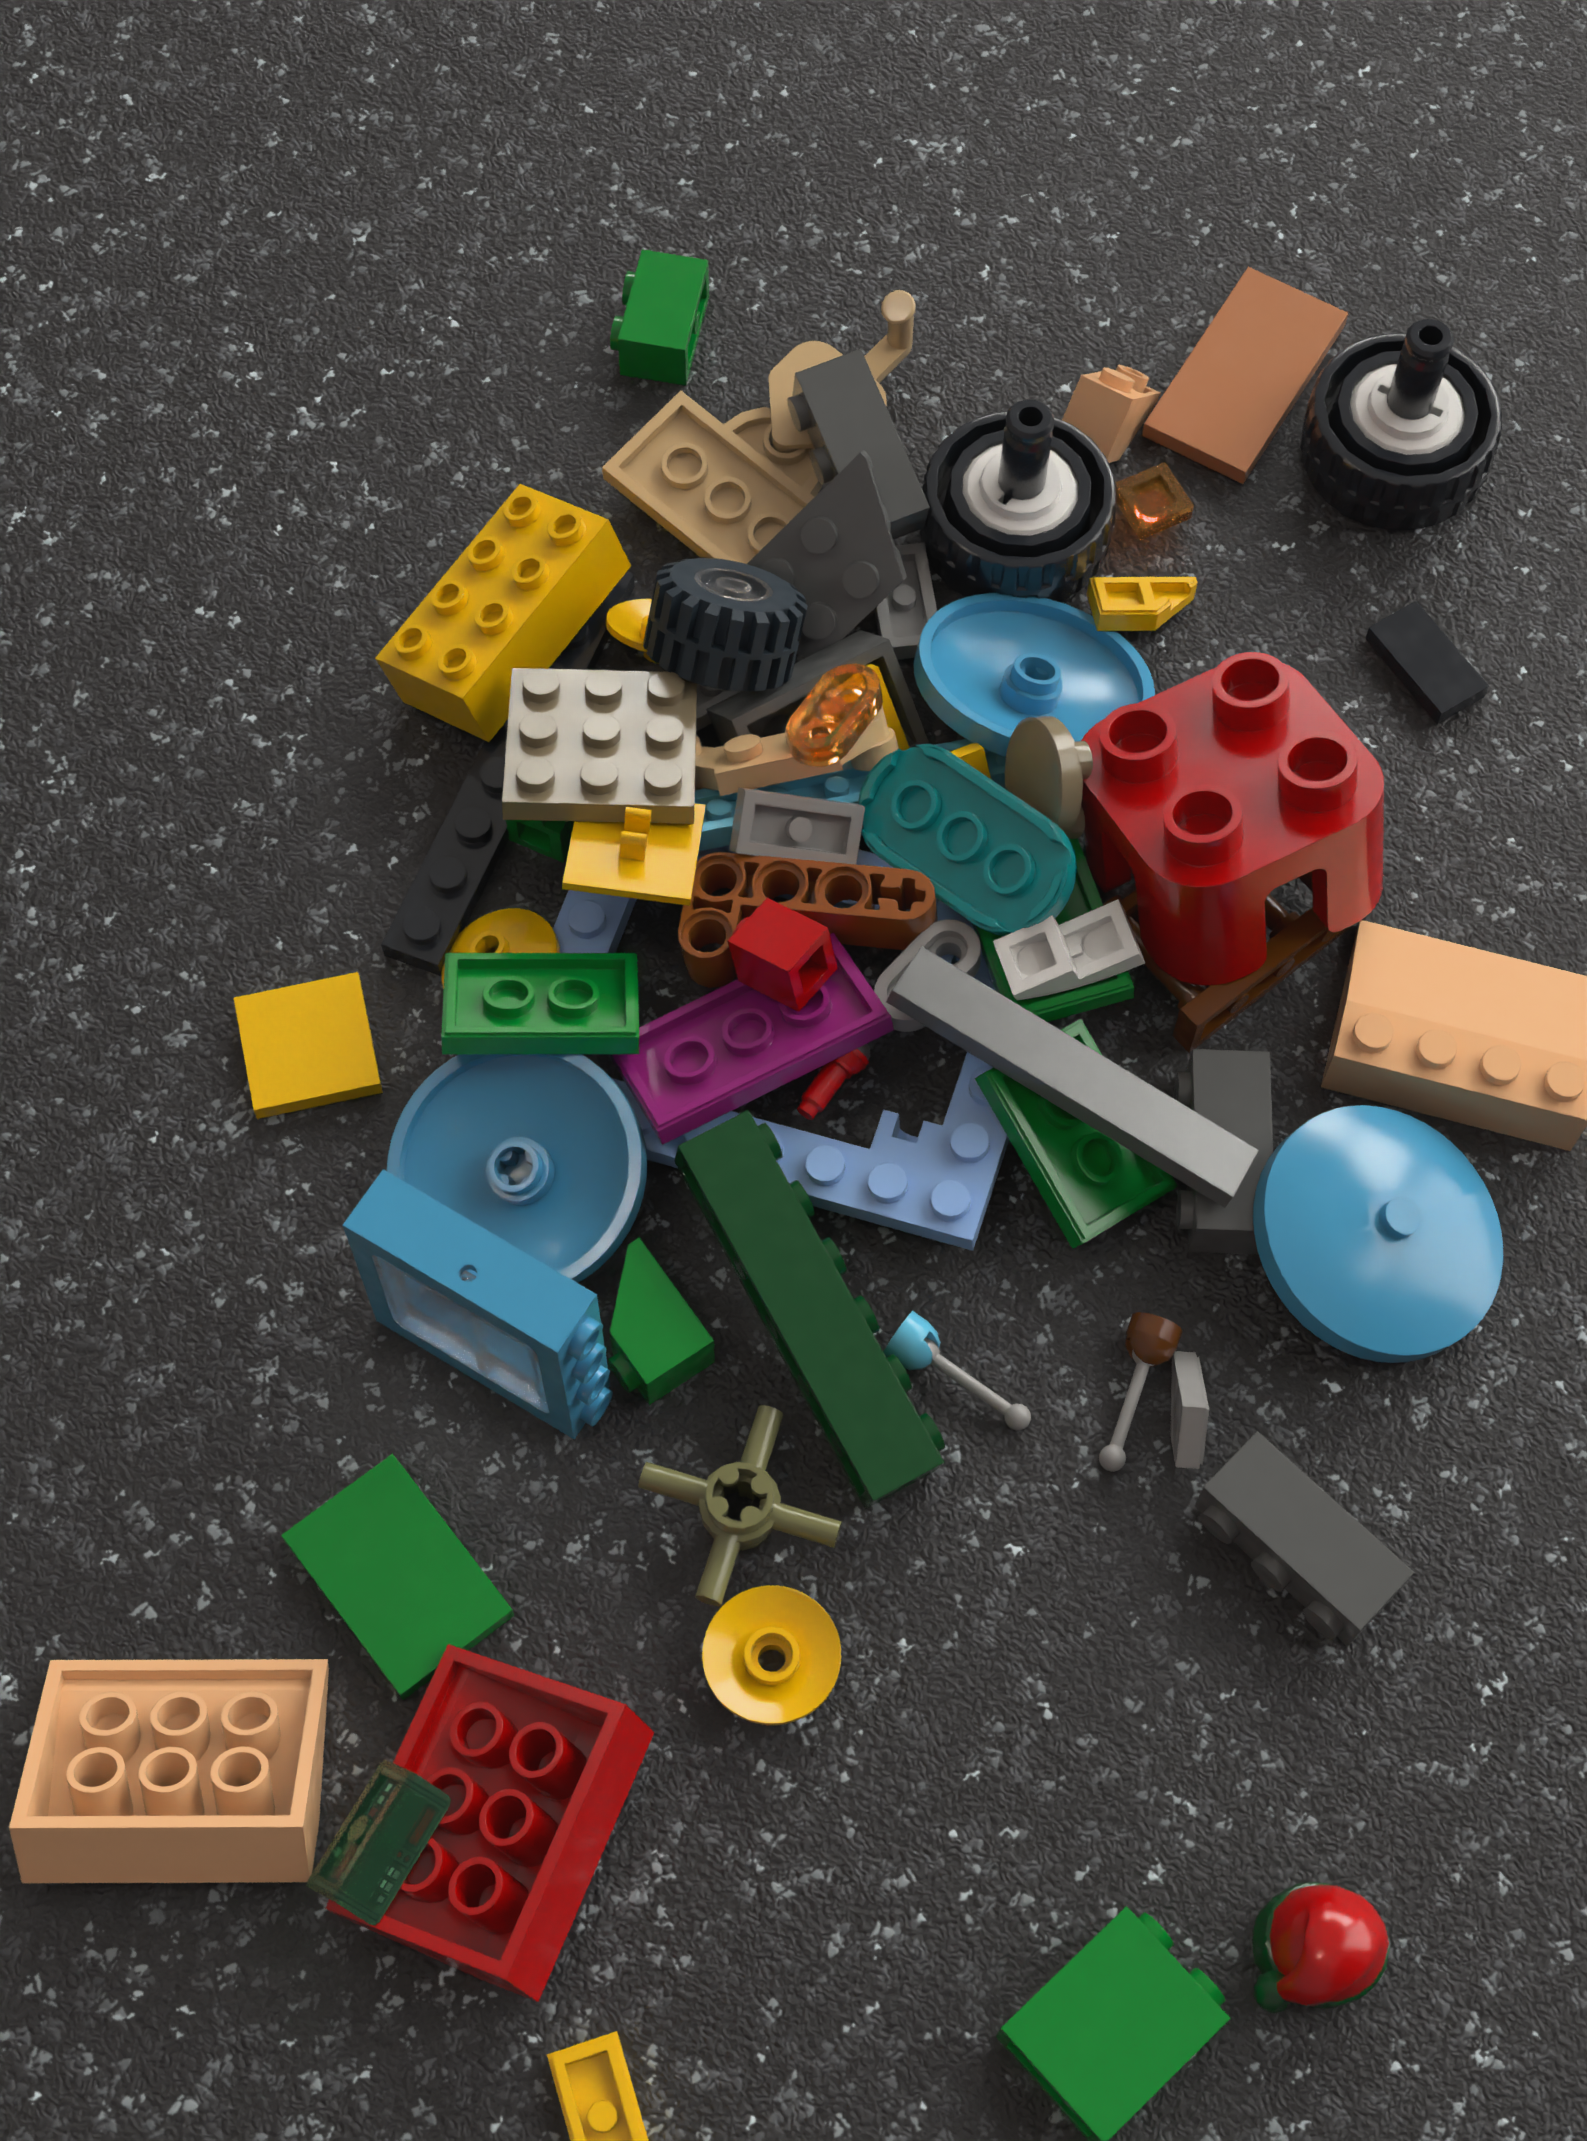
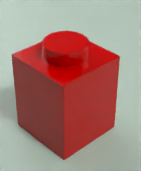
M766 898L750 917L741 920L732 936L728 939L729 949L739 982L797 1012L808 1003L838 969L828 927L769 898Z

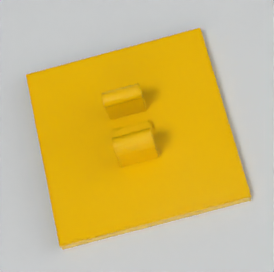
M695 803L694 824L651 823L652 810L626 807L625 822L574 821L562 889L690 906L706 805Z

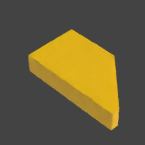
M1196 577L1089 578L1087 598L1097 631H1155L1194 599L1198 582Z

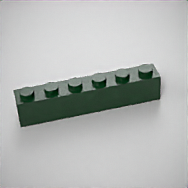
M749 1110L678 1145L674 1162L861 1503L867 1509L935 1472L944 1463L939 1451L945 1449V1443L932 1418L927 1413L919 1416L906 1392L912 1389V1384L900 1360L894 1354L886 1357L877 1342L874 1333L879 1331V1325L871 1307L861 1295L853 1299L841 1275L847 1273V1269L838 1248L829 1237L821 1241L809 1220L815 1212L808 1194L798 1180L789 1183L777 1160L783 1158V1154L774 1133L766 1123L757 1126Z

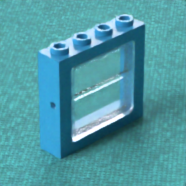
M383 1169L343 1224L376 1321L573 1439L576 1438L585 1423L594 1426L605 1413L613 1396V1391L608 1389L610 1387V1370L607 1365L606 1347L602 1332L603 1324L601 1323L597 1294ZM467 1270L475 1271L477 1273V1276L473 1275Z

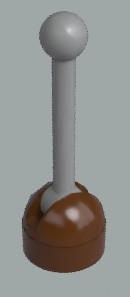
M1135 1312L1131 1316L1126 1331L1125 1347L1130 1358L1135 1361L1136 1367L1111 1443L1105 1446L1099 1454L1100 1464L1107 1471H1118L1126 1462L1123 1446L1149 1367L1167 1362L1177 1350L1182 1329L1174 1322L1163 1317L1143 1312Z

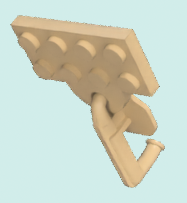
M903 290L890 292L884 298L881 311L883 317L888 322L887 334L864 356L885 405L887 404L886 393L879 383L910 353L913 344L916 305L914 298ZM808 341L797 345L769 374L770 408L762 407L741 412L725 424L721 423L684 392L679 391L602 467L603 479L699 557L725 559L747 564L822 488V484L814 472L810 459V450L815 448L807 430L799 432L796 429L788 409L787 398L792 396L796 372L840 357L843 354L831 345L821 341Z

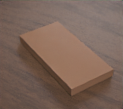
M1248 267L1145 421L1142 436L1244 484L1344 328L1348 313Z

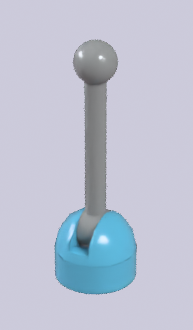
M914 1311L903 1321L883 1351L886 1357L891 1354L896 1355L903 1367L909 1370H920L926 1366L933 1365L1003 1414L1007 1426L1013 1430H1023L1031 1421V1413L1026 1406L1010 1404L940 1355V1340L937 1331L927 1320Z

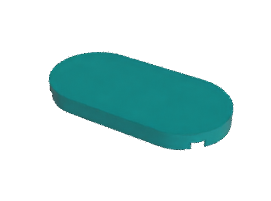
M917 744V747H912L905 751L898 749L884 756L872 768L862 785L858 804L865 806L863 828L861 830L864 841L879 858L893 868L911 869L923 873L931 880L937 899L971 923L995 935L1006 936L1022 928H1028L1041 923L1050 916H1053L1055 919L1067 904L1075 885L1076 858L1068 836L1055 822L956 755L937 745Z

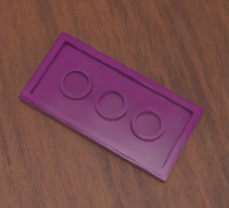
M834 932L830 934L838 969L799 1012L739 982L737 979L639 1027V1054H609L662 1145L894 1030L891 1015Z

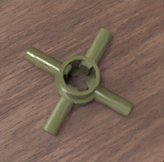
M765 1405L758 1407L740 1462L721 1466L709 1475L707 1480L647 1461L643 1467L638 1487L699 1506L703 1526L714 1538L695 1598L703 1603L721 1606L739 1550L743 1551L758 1546L772 1533L773 1529L832 1548L836 1545L842 1522L781 1503L777 1484L765 1471L784 1416L776 1408ZM738 1492L740 1497H747L753 1501L757 1497L760 1500L759 1508L754 1506L745 1507L740 1515L741 1521L733 1520L726 1516L729 1507L725 1496Z

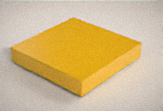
M358 972L234 997L253 1110L257 1119L383 1093Z

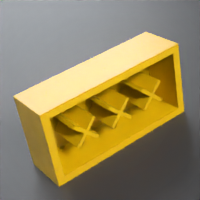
M519 484L375 659L404 703L490 742L508 720L512 668L549 669L629 570L631 564L609 519Z

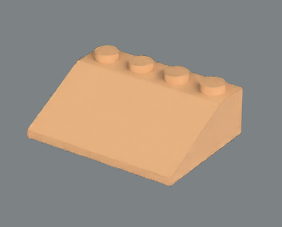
M1361 920L1356 930L1321 1087L1571 1151L1587 1126V976Z
M328 1659L50 1660L9 1826L22 1883L311 1882L320 1817L329 1676Z

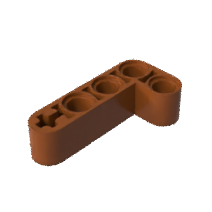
M727 852L710 853L697 861L690 906L683 905L678 928V940L687 972L692 980L708 988L726 985L737 976L728 945V939L732 936L736 926L744 918L750 917L766 898L773 900L779 895L790 894L794 895L792 899L778 903L828 927L829 934L834 932L841 944L905 950L921 932L927 930L934 922L938 921L935 888L927 876L911 869ZM718 889H732V891L723 896L710 895ZM843 900L857 902L849 908L840 909L833 907L836 903ZM875 905H879V910H875ZM707 944H722L719 949L713 952L704 953L699 951Z

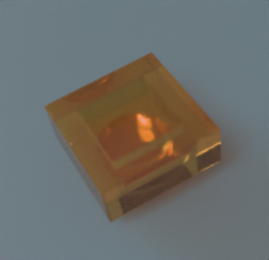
M1166 462L1116 482L1117 505L1140 540L1191 519L1194 505Z

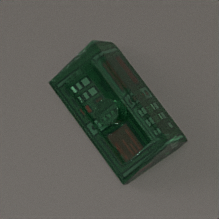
M384 1759L377 1767L311 1874L306 1886L366 1923L376 1925L382 1919L451 1803L450 1797L416 1773Z

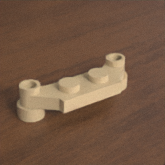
M863 696L846 704L845 711L847 716L828 724L821 725L814 721L802 722L791 726L785 733L762 738L752 734L741 735L730 739L724 746L716 748L702 747L699 737L696 736L695 790L705 788L718 790L720 796L738 793L739 787L756 789L843 770L842 765L850 760L854 769L871 771L884 756L899 749L895 731L887 727L881 698L877 696Z

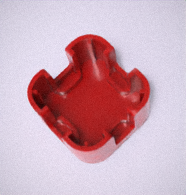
M1244 652L1233 655L1222 661L1217 667L1146 700L1117 708L1107 715L1105 719L1095 724L1082 738L1081 741H1085L1089 745L1093 758L1092 773L1088 779L1083 780L1081 802L1085 816L1084 839L1088 867L1094 881L1105 893L1131 881V867L1136 882L1142 942L1155 963L1170 976L1191 984L1219 985L1238 980L1257 971L1262 967L1267 958L1265 900L1275 888L1312 871L1313 911L1329 931L1339 932L1365 918L1377 905L1383 889L1384 777L1382 769L1374 756L1299 671L1282 663L1277 658L1260 652Z

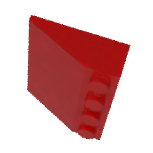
M448 1644L390 1767V1770L448 1801L376 1922L332 1895L325 1909L478 1979L539 2002L654 1735V1731L624 1703ZM388 1777L373 1806L381 1811L375 1820L367 1817L365 1823L393 1838L401 1825L398 1821L406 1809L410 1810L419 1794ZM388 1782L410 1793L405 1803L383 1791ZM381 1794L402 1805L397 1815L376 1804ZM420 1796V1797L418 1798V1800L416 1801L415 1805L413 1806L412 1810L410 1811L409 1815L407 1816L406 1820H405L404 1823L402 1824L401 1828L399 1829V1831H398V1833L396 1834V1836H395L394 1839H396L397 1835H398L399 1832L401 1831L402 1827L404 1826V1824H405V1822L407 1821L408 1817H409L410 1814L412 1813L413 1809L415 1808V1806H416V1804L418 1803V1801H419V1799L421 1798V1796ZM422 1797L396 1841L416 1852L442 1810V1807ZM424 1801L438 1809V1812L416 1848H413L401 1841L400 1838ZM385 1813L395 1818L389 1828L379 1823ZM356 1841V1845L377 1856L355 1894L336 1884L335 1888L354 1900L382 1856ZM384 1856L382 1857L381 1861H380L379 1864L377 1865L376 1869L374 1870V1872H373V1874L371 1875L370 1879L368 1880L367 1884H366L365 1887L363 1888L362 1892L360 1893L359 1897L357 1898V1901L359 1900L360 1896L362 1895V1893H363V1891L365 1890L366 1886L368 1885L369 1881H370L371 1878L373 1877L374 1873L376 1872L377 1868L379 1867L380 1863L382 1862ZM385 1858L359 1903L379 1914L405 1868ZM386 1862L401 1870L396 1881L380 1872ZM378 1875L394 1883L389 1893L373 1885ZM376 1890L386 1895L381 1906L371 1901Z

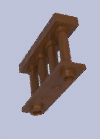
M1312 871L1298 878L1313 892ZM1136 890L1124 899L1121 895H1116L1103 904L1104 906L1117 899L1120 901L1141 950L1145 967L1179 1001L1177 1005L1179 1014L1172 1036L1188 1053L1197 1048L1352 927L1350 926L1339 932H1331L1315 914L1313 907L1301 916L1296 911L1289 914L1269 893L1265 900V923L1271 930V933L1269 935L1270 940L1266 942L1267 958L1262 967L1243 978L1229 983L1210 986L1197 985L1170 976L1155 963L1147 952L1140 935Z

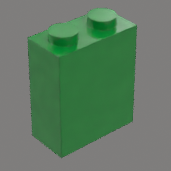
M1127 1906L1013 2015L995 2036L1088 2141H1108L1231 2019L1220 2007L1226 2000L1214 1982L1198 1968H1193L1188 1973L1169 1952L1174 1943L1163 1927L1145 1912L1137 1917Z

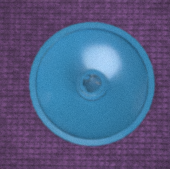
M986 593L951 602L935 612L927 621L922 630L914 658V676L922 697L933 712L964 738L1006 757L1010 737L1015 727L1025 718L1039 716L1056 717L1066 726L1074 741H1081L1095 724L1105 719L1112 711L1128 704L1139 703L1155 695L1153 679L1145 661L1137 650L1117 631H1097L1092 615L1061 602L1047 598L1038 599L1034 596L1020 598L1013 597L1012 595Z
M458 1054L437 1068L425 1079L404 1107L391 1139L387 1172L578 1283L599 1269L614 1254L631 1230L644 1196L647 1177V1154L643 1131L629 1099L603 1069L582 1054ZM466 1270L460 1278L463 1281L469 1282L476 1278L477 1273L473 1270Z
M1360 1105L1336 1108L1308 1120L1286 1137L1276 1147L1261 1172L1254 1198L1253 1225L1262 1266L1272 1287L1288 1310L1303 1326L1329 1345L1347 1354L1376 1362L1400 1363L1424 1359L1465 1337L1478 1325L1491 1307L1499 1287L1503 1267V1240L1497 1211L1483 1180L1465 1155L1445 1136L1426 1123L1402 1112L1383 1107Z

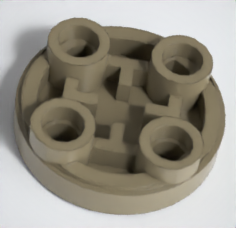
M1039 716L1025 718L1018 723L1010 737L1005 761V788L1055 822L1069 839H1077L1081 837L1085 827V816L1081 802L1083 780L1090 777L1093 769L1091 749L1085 741H1074L1069 730L1056 717Z

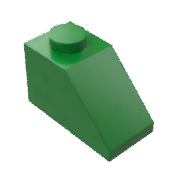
M637 1238L628 1244L610 1327L613 1356L607 1359L621 1386L628 1393L637 1388L646 1402L651 1405L715 1363L714 1340L642 1240Z

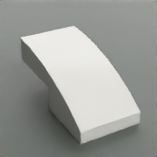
M1118 899L1058 925L1053 916H1050L1041 923L1028 928H1022L993 941L1010 989L1016 1000L1036 998L1078 988L1145 964L1126 912Z

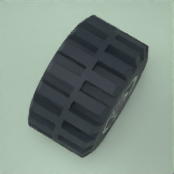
M716 558L677 560L674 563L662 566V570H658L643 647L647 650V655L651 660L657 662L663 669L670 673H676L679 677L702 686L727 691H764L766 689H774L782 686L783 682H788L792 676L808 605H806L804 595L798 592L797 588L780 577L758 567Z

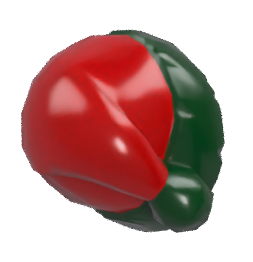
M1320 1882L1295 1884L1275 1895L1258 1912L1252 1930L1253 1956L1261 1975L1257 1978L1253 1996L1257 2004L1264 2011L1273 2014L1284 2011L1289 2002L1322 2009L1336 2008L1355 2002L1372 1990L1387 1968L1390 1947L1385 1923L1372 1904L1361 1895L1348 1889Z

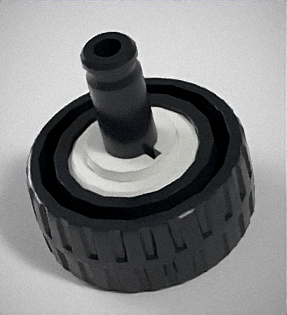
M1421 319L1414 322L1408 328L1407 333L1376 335L1357 341L1336 354L1328 362L1327 367L1320 372L1306 407L1300 438L1303 466L1309 476V480L1322 498L1350 519L1368 526L1397 531L1433 526L1444 522L1446 519L1462 511L1466 504L1473 501L1487 477L1502 431L1501 404L1492 382L1483 369L1468 355L1453 347V333L1444 323L1434 319Z
M1029 399L1018 401L1008 411L987 414L967 422L942 441L938 446V450L931 456L926 474L924 475L922 490L930 509L925 527L920 529V535L922 536V543H925L927 557L930 560L931 566L948 586L964 597L998 593L1020 598L1034 596L1038 599L1047 598L1062 602L1082 590L1089 583V578L1098 573L1103 564L1104 557L1107 555L1115 525L1117 505L1115 476L1111 472L1107 458L1098 448L1097 444L1080 429L1054 417L1051 409L1040 401Z

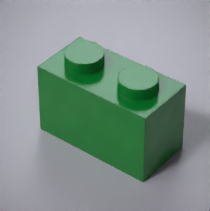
M641 250L636 272L627 271L622 293V303L626 306L624 317L616 315L611 329L610 348L619 352L620 375L687 385L709 300L708 260Z

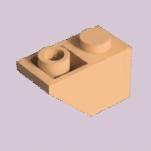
M1118 365L1116 370L1104 367L1102 371L1081 375L1062 420L1072 424L1090 437L1105 455L1108 462L1112 463L1121 458L1156 405L1161 393L1146 386L1149 377L1135 369L1124 365Z

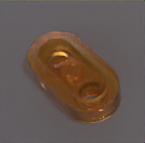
M845 664L829 670L820 678L791 716L786 726L790 752L796 761L808 766L825 767L841 760L848 754L883 704L880 680L873 669L861 664Z

